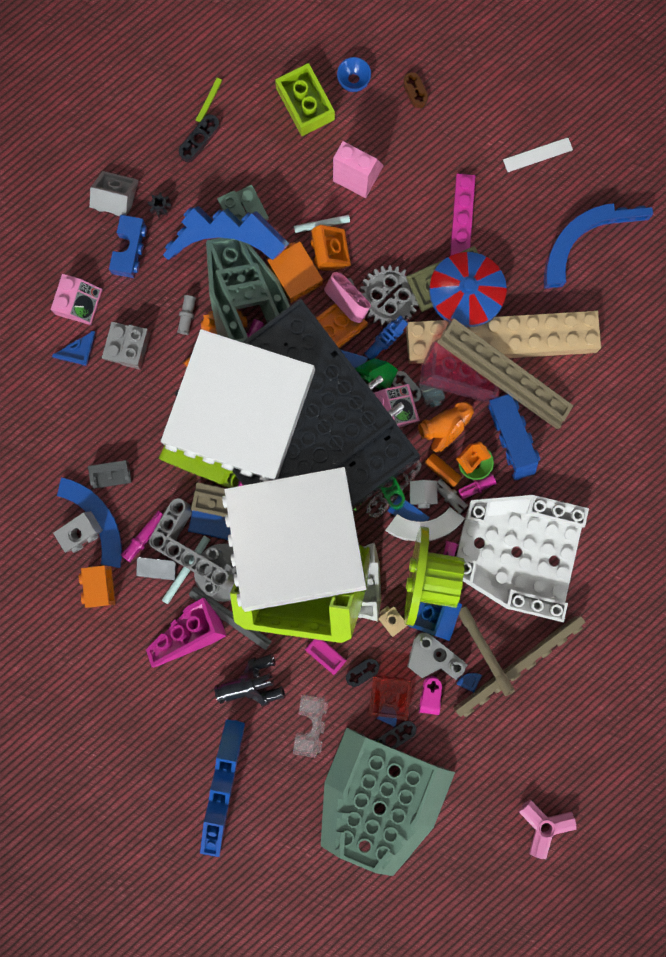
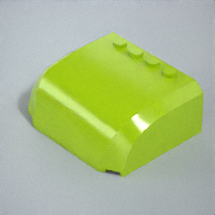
M359 545L367 588L370 547L364 548ZM235 583L230 592L234 622L243 629L343 643L352 638L366 590L246 612L242 609V606H238L237 594H240L239 586L236 587Z

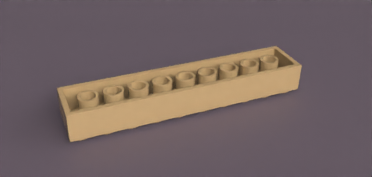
M598 311L494 317L483 325L467 327L508 358L597 353L601 349ZM446 320L408 322L406 326L408 364L462 361L437 343L449 322Z

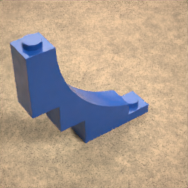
M226 719L203 823L200 854L220 857L228 807L245 723L237 720Z

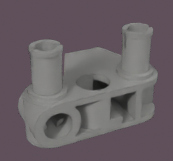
M423 632L415 636L407 667L423 678L442 669L453 679L457 680L464 673L468 665L433 636ZM438 651L441 652L440 657L436 656V653Z

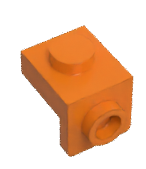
M477 442L469 444L456 460L468 474L472 473L482 460L489 459L491 455L485 445Z

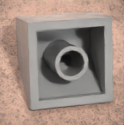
M102 171L90 188L89 207L100 212L106 211L117 216H126L132 208L138 180Z

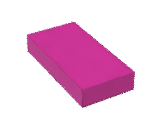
M313 639L305 649L333 675L347 661L324 640Z

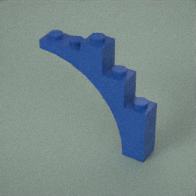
M198 206L195 208L190 207L184 213L185 218L182 220V223L185 226L177 233L179 237L166 245V252L163 256L170 260L194 242L219 237L248 243L274 260L289 243L257 211L253 213L248 212L240 221L229 209L218 210L211 218Z

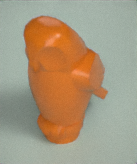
M460 402L455 404L454 408L445 410L430 420H423L421 424H418L420 436L422 439L427 438V440L435 438L431 449L435 452L443 451L463 432L464 426L474 414L472 405L468 402Z

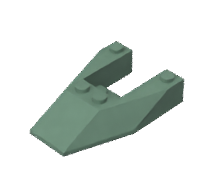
M216 238L206 241L209 296L217 335L243 342L248 336L236 309L260 305L267 323H269L289 308L290 305L278 278L250 244L229 238Z

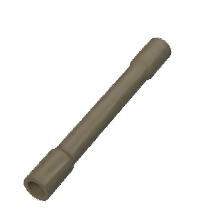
M467 607L461 608L459 617L470 632L494 674L504 696L515 692L514 687L497 662Z

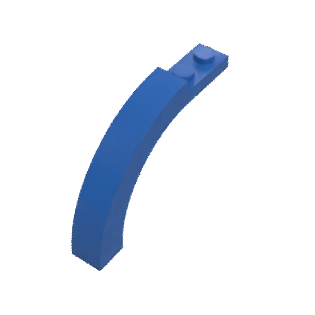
M613 203L595 207L576 217L561 232L549 252L544 269V289L564 286L566 283V262L570 249L584 233L606 224L649 220L653 215V208H646L643 205L637 206L634 209L621 207L615 211Z

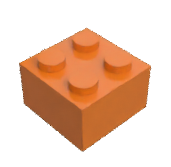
M111 566L81 568L79 583L83 585L81 602L85 604V608L115 605Z

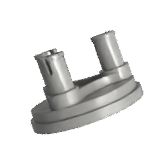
M229 544L213 545L201 554L233 575L237 574L236 566L233 567L231 561V554H234L233 547H230ZM210 565L205 568V574L210 571ZM194 573L198 588L216 601H231L230 592L232 587L229 589L221 588ZM225 574L222 575L220 579L221 583H223L226 579Z

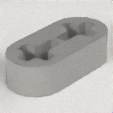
M398 371L392 383L393 387L402 386L401 383L396 384L395 382L397 376L399 378L403 376V383L405 385L409 384L412 392H417V398L413 397L414 403L418 402L421 398V390L405 372Z

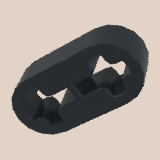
M369 658L349 670L346 674L347 683L352 687H357L379 672L378 662L375 659ZM368 662H370L371 664H376V666L374 667V672H363V670L367 668ZM361 672L363 674L358 677L357 683L349 681L351 673L356 675Z

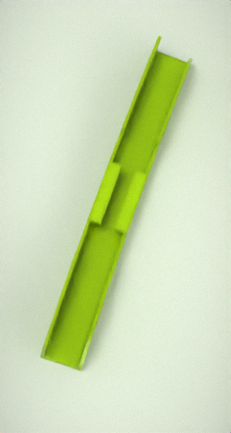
M216 78L196 121L201 122L207 114L222 83V79Z

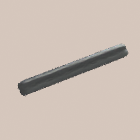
M192 588L189 593L191 598L196 601L205 598L222 620L266 650L272 642L269 638L259 631L243 629L234 622L233 613L206 595L199 588Z

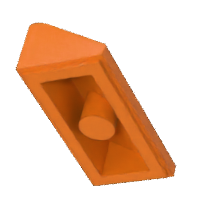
M434 453L425 462L428 468L453 488L462 478L461 475Z

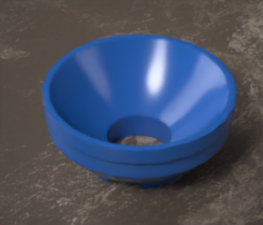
M357 57L345 59L339 65L337 71L339 84L350 92L363 90L371 78V69L367 62ZM355 74L359 77V81L351 83L348 79L349 76Z

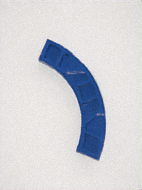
M61 477L57 496L74 502L85 512L91 511L103 530L99 533L102 546L101 564L121 568V537L118 525L111 511L90 489Z

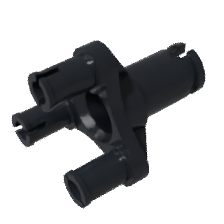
M271 653L260 658L253 657L248 659L245 671L241 674L240 678L221 683V685H215L214 691L217 701L222 704L224 701L229 702L246 696L248 699H254L261 706L269 705L272 701L284 699L286 695L282 686L268 691L264 690L265 687L274 685V680L265 682V680L273 678L271 673L263 676L259 674L261 669L276 665L274 655Z

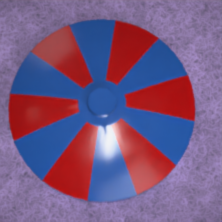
M461 252L444 259L434 270L429 286L430 300L436 312L447 322L454 318L465 327H477L492 320L501 310L507 291L504 275L496 263L484 255L473 252Z

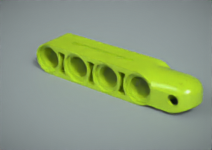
M164 445L159 456L160 460L224 487H238L239 479L233 471L222 468L221 463L214 462V465L202 461V457L196 456L191 458L185 456L184 451L177 449V452L165 449L166 445Z

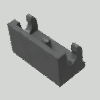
M126 460L88 466L90 483L94 489L132 483L129 462Z

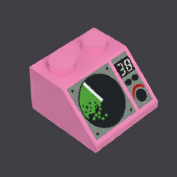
M62 274L51 311L55 315L92 325L103 290L79 278Z
M409 384L383 389L374 393L387 411L400 402L404 405V408L392 417L398 427L420 421Z

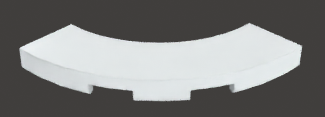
M450 507L438 518L425 522L410 521L397 514L385 531L406 541H416L419 527H429V541H433L454 531L465 518Z

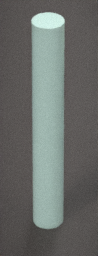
M349 215L295 225L294 230L295 233L312 230L319 225L334 226L350 222Z

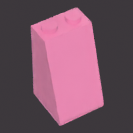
M342 141L333 158V181L366 198L380 174L383 164L371 155Z

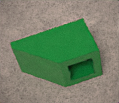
M376 358L355 368L362 379L368 383L380 375L383 381L374 387L377 390L390 388L398 372V369L389 362Z

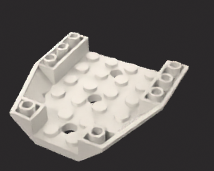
M535 495L471 500L456 557H461L465 560L463 582L506 609L564 622L568 603H565L581 529L585 527L589 508ZM476 538L484 540L483 548L478 549L475 547L474 540ZM513 547L521 549L522 554L520 557L516 558L512 555ZM553 555L559 559V563L555 567L549 564V558Z

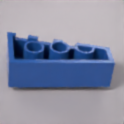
M509 394L489 400L488 408L496 431H501L499 434L501 446L507 449L506 460L508 466L512 465L514 469L512 474L513 480L516 481L534 475L540 456L538 451L533 449V439L530 432H526L525 419L518 412V401Z

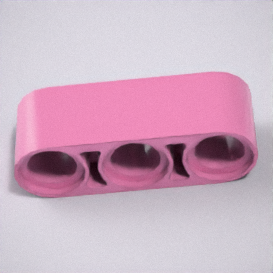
M338 272L332 273L324 291L352 321L361 323L371 307L370 302L343 274Z

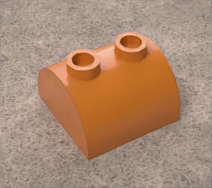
M319 225L311 230V246L316 256L314 264L319 270L330 271L351 266L345 229Z

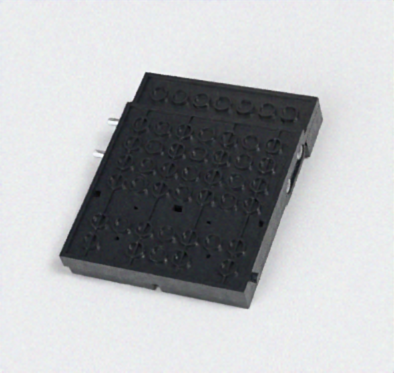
M301 299L242 342L314 365L315 372L278 479L345 467L353 510L420 460V454L392 418L404 408V405L400 402L389 411L385 409L372 392V389L380 384L383 378L379 375L366 384ZM233 468V473L243 486L263 482L259 480L260 476L252 474V477L240 474L241 470Z

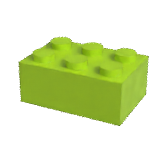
M309 63L275 79L276 89L301 136L335 120V111Z

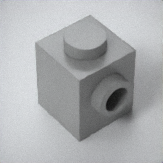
M410 481V504L418 505V508H430V505L438 504L437 481Z

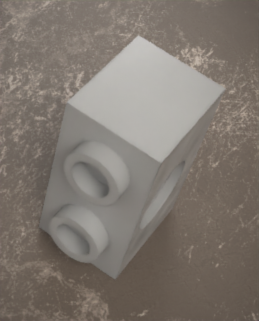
M90 511L83 512L53 534L65 553L70 551L75 553L83 548L82 544L88 541L90 543L99 537L98 534L103 530ZM78 529L81 531V538L77 536Z

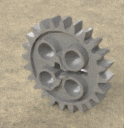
M389 265L385 271V268L381 266L380 272L374 269V276L369 273L367 275L368 280H363L362 283L365 286H361L359 290L364 292L361 294L371 304L367 318L369 319L373 316V323L379 320L380 326H383L384 322H387L388 325L400 315L410 320L412 318L410 313H416L417 310L414 307L419 305L415 301L414 294L406 280L405 269L400 273L399 267L392 271V267ZM391 280L394 283V286L388 287L385 284V281ZM398 285L402 286L398 291L394 293L392 298H389L384 303V305L381 308L377 307L381 302L385 300L387 295H390L395 290V288ZM372 293H378L381 299L375 300L372 297ZM398 294H405L407 296V300H401L398 297ZM391 306L394 309V313L386 312L385 307Z

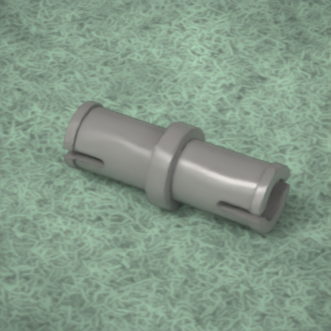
M184 295L182 311L179 312L180 321L177 330L179 334L189 335L191 320L194 319L193 309L196 297Z
M442 478L437 482L442 488L437 484V491L445 498L444 501L446 503L449 502L459 514L464 510L458 504L464 509L467 508L468 504Z

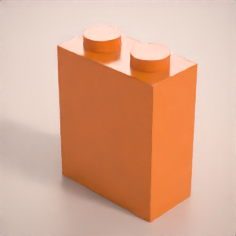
M301 242L289 244L286 250L277 258L267 260L268 266L278 278L290 303L323 285L321 275Z

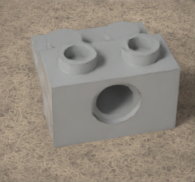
M111 322L102 359L141 370L150 332L145 328Z

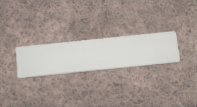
M565 138L503 159L507 172L572 151L573 149L569 138Z

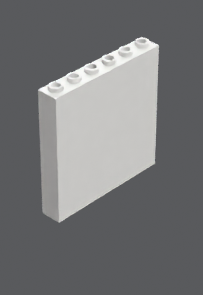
M201 329L161 443L166 445L165 449L177 452L178 449L184 451L185 456L191 458L199 456L203 458L202 461L214 465V462L222 464V468L233 471V468L241 470L240 474L252 477V474L260 476L259 480L263 482L277 480L315 372L314 365Z
M345 467L224 489L225 496H222L224 508L228 510V515H225L227 527H230L231 534L228 535V541L234 551V554H231L232 566H236L237 574H234V582L236 587L239 586L240 594H237L238 606H242L245 612L367 590Z

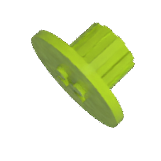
M419 527L413 557L410 559V574L406 582L405 625L414 626L420 602L457 608L460 599L465 560L461 557L428 552L429 527Z

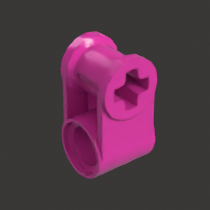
M429 676L423 682L419 713L439 715L442 684L435 676ZM432 681H434L437 685V687H434L433 690H431L430 687L427 686L428 684H431Z

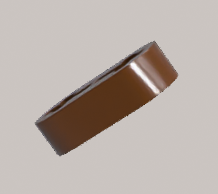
M413 72L406 74L403 86L409 100L415 108H423L428 100L425 87L418 74ZM409 79L415 81V88H413L411 83L408 84ZM416 93H418L419 97H423L422 102L416 100Z

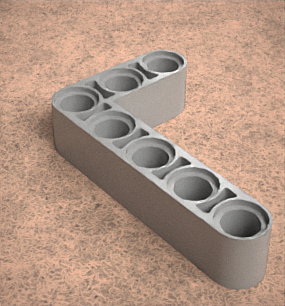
M179 498L172 500L150 537L151 547L221 588L229 589L234 584V575L231 572L176 541L190 518L192 510L191 505ZM183 505V510L178 513L179 507ZM173 522V527L169 529V524ZM164 539L163 544L159 546L160 540ZM179 547V552L174 555L175 549ZM194 556V562L189 564L190 558ZM210 565V571L205 574V568ZM225 574L226 579L223 583H221L220 579L222 575Z

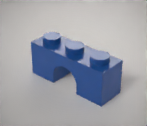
M120 215L117 234L119 238L129 240L130 245L124 252H112L109 270L114 275L134 278L135 273L139 272L140 262H138V258L143 253L144 245L142 244V239L146 237L147 226L141 218Z

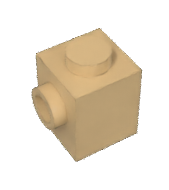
M386 606L379 612L381 615L379 621L392 637L408 626L405 625L404 619L394 606L391 608Z

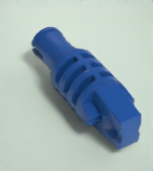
M400 315L396 320L391 321L375 337V342L364 352L365 355L371 360L376 358L383 349H388L404 332V328L408 325L407 320Z

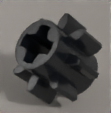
M161 192L157 196L152 194L153 199L148 202V205L152 207L150 209L151 214L156 212L158 218L163 214L168 215V209L172 208L171 204L168 203L170 201L169 197L166 196L164 198Z

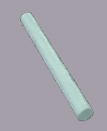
M203 536L194 551L201 555L210 539ZM194 556L190 558L189 564L194 562ZM182 568L163 597V602L169 604L190 572L188 568Z

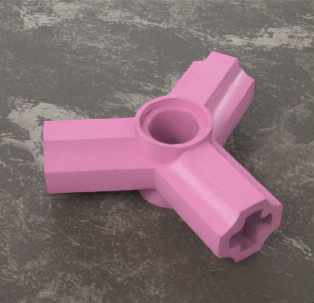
M531 799L525 802L518 811L535 829L529 854L540 859L547 858L551 839L555 834L576 830V822L572 812L547 817ZM544 823H549V830L542 832L541 826Z

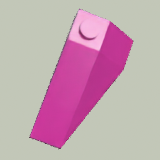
M205 598L187 606L183 610L184 613L171 623V627L164 634H160L146 649L151 667H157L194 652L227 636L220 617Z

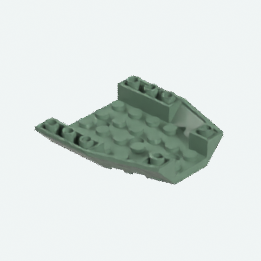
M346 727L324 783L321 847L340 859L374 873L394 876L434 828L455 772L413 757ZM393 765L400 768V773L397 776L389 774V768ZM377 803L385 805L383 813L379 814L374 811V806ZM366 840L370 843L369 850L362 851L359 848L361 841Z

